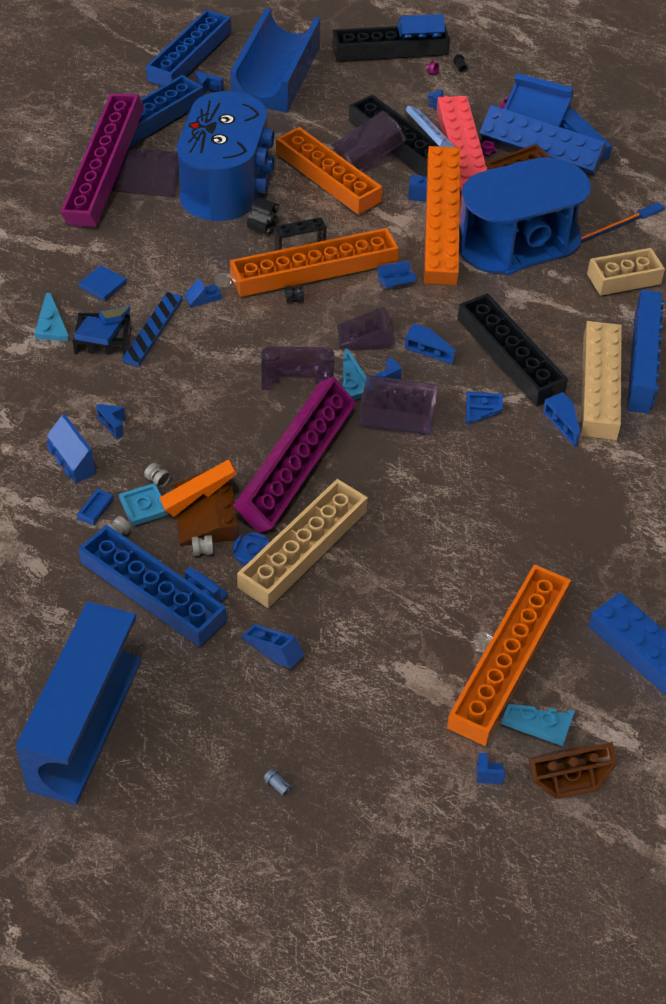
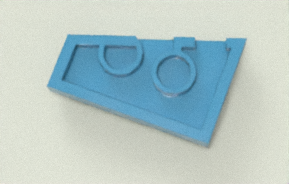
M508 704L501 724L563 746L575 711L567 710V713L556 712V709L548 708L545 711L536 710L534 706Z

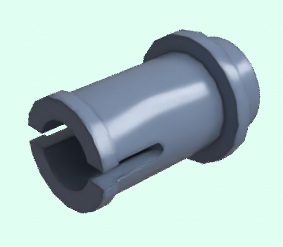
M272 768L264 776L265 783L273 786L282 796H285L292 788V785L279 775L278 770Z

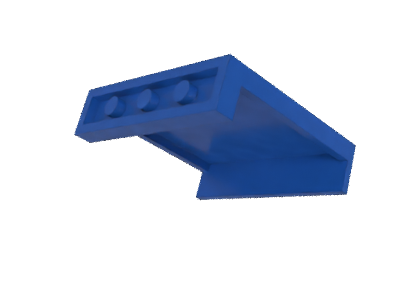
M516 73L514 77L515 85L504 109L560 127L574 96L573 87Z

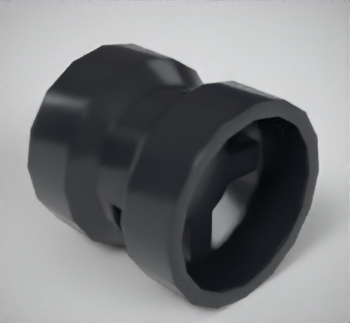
M291 285L285 286L287 303L293 300L298 302L304 301L303 285H297L296 287Z

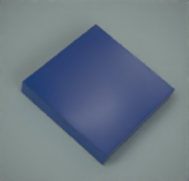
M100 265L79 282V288L106 301L127 283V279Z
M87 316L75 332L74 338L75 340L109 345L121 328V322L106 325L101 318Z

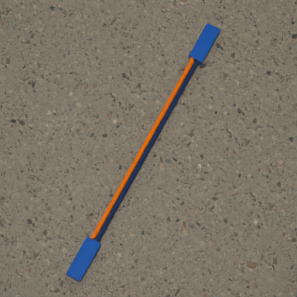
M659 202L638 210L637 214L583 236L581 243L640 218L645 219L665 210V207ZM523 266L509 271H504L503 274H505V276H509L528 267Z

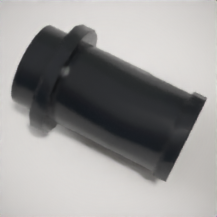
M457 54L453 62L457 65L460 72H465L467 70L465 58L463 55Z

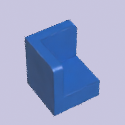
M389 358L386 360L385 370L375 374L374 379L384 389L401 381L402 368L393 358Z
M479 753L476 764L477 783L503 785L505 778L503 764L488 762V753Z

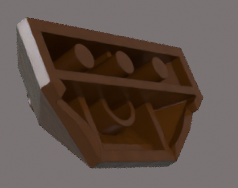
M613 742L582 745L541 754L528 759L532 781L555 799L598 790L612 769L617 765Z

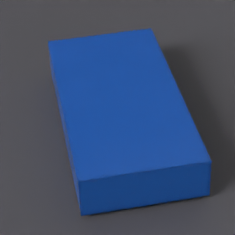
M97 488L78 512L77 519L94 526L114 501V495Z

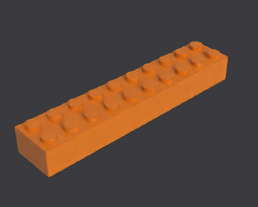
M429 146L423 284L457 285L460 213V148Z
M388 228L233 259L230 260V276L239 296L243 297L285 288V286L289 285L295 286L377 268L379 265L398 262L399 248Z
M535 564L533 565L448 717L447 729L486 747L565 600L571 582L570 579Z

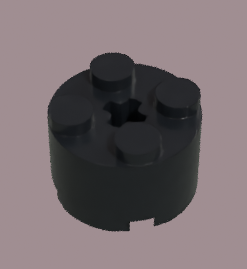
M257 197L251 208L253 210L251 214L249 213L247 227L270 235L272 225L275 226L278 220L276 214L280 204Z

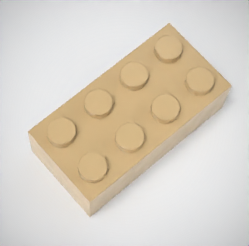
M647 248L592 258L589 262L587 275L601 296L659 285L662 282L665 268L653 250Z

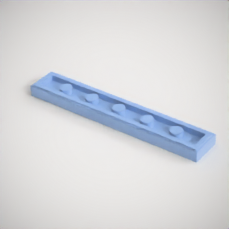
M407 106L405 111L440 147H454L451 141L419 109Z

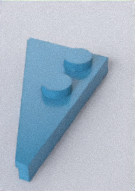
M46 293L34 333L35 339L69 341L68 333L51 293Z
M345 349L343 388L354 400L373 395L374 387L349 349Z

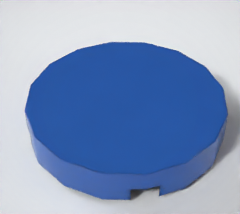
M254 532L247 533L243 537L242 535L239 536L233 545L234 558L239 564L245 566L270 543L269 539L260 533Z

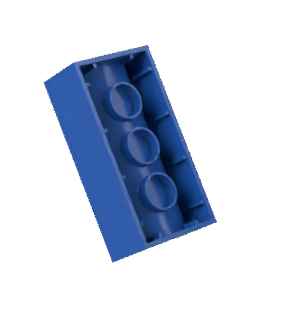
M265 8L230 70L231 91L255 97L263 103L266 109L288 113L320 49L321 18L315 17L308 31L295 34L279 27L272 17L271 9Z
M89 601L86 602L15 745L28 792L73 805L78 804L142 663L141 657L123 650V646L136 621V614Z

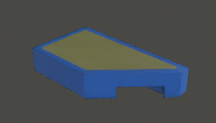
M130 305L99 311V317L106 325L121 322L124 320L125 315L131 312Z

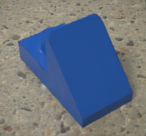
M199 71L195 72L196 83L203 87L204 94L208 90L213 92L224 91L222 77Z
M200 278L184 294L190 308L222 300V294L217 285L213 284L204 287Z
M104 404L96 405L99 421L116 440L122 438V421L126 419L124 407Z

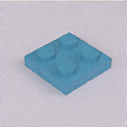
M155 483L119 494V500L132 527L169 515L163 508L159 498L161 494Z

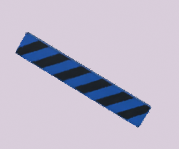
M166 292L123 356V363L137 367L141 365L183 301V296Z

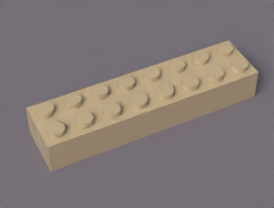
M587 321L583 338L580 436L617 440L621 426L622 325Z
M336 479L237 573L238 589L269 609L367 512L368 497Z

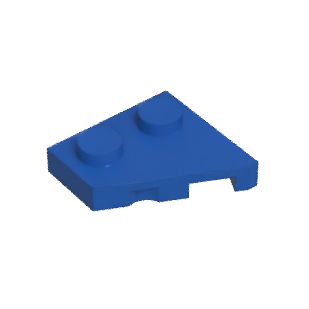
M467 392L465 425L502 413L503 394Z

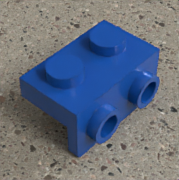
M408 260L377 266L378 281L386 288H393L398 284L409 285L411 282L417 281L416 274L410 270V261Z
M192 567L185 571L186 580L219 603L228 597L227 591L201 572H197Z

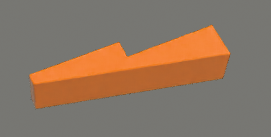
M228 459L159 497L164 510L175 517L202 494L209 497L238 473L232 461Z

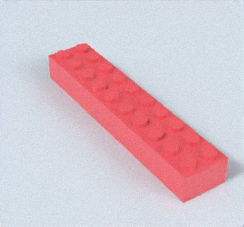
M438 97L436 113L441 132L451 141L454 147L460 148L461 206L462 189L465 182L471 176L486 171L487 167L468 97Z

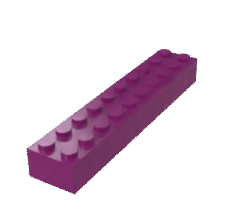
M139 94L109 95L60 211L67 225L97 227L144 110Z
M334 376L321 381L233 505L257 533L273 528L356 404L354 399Z

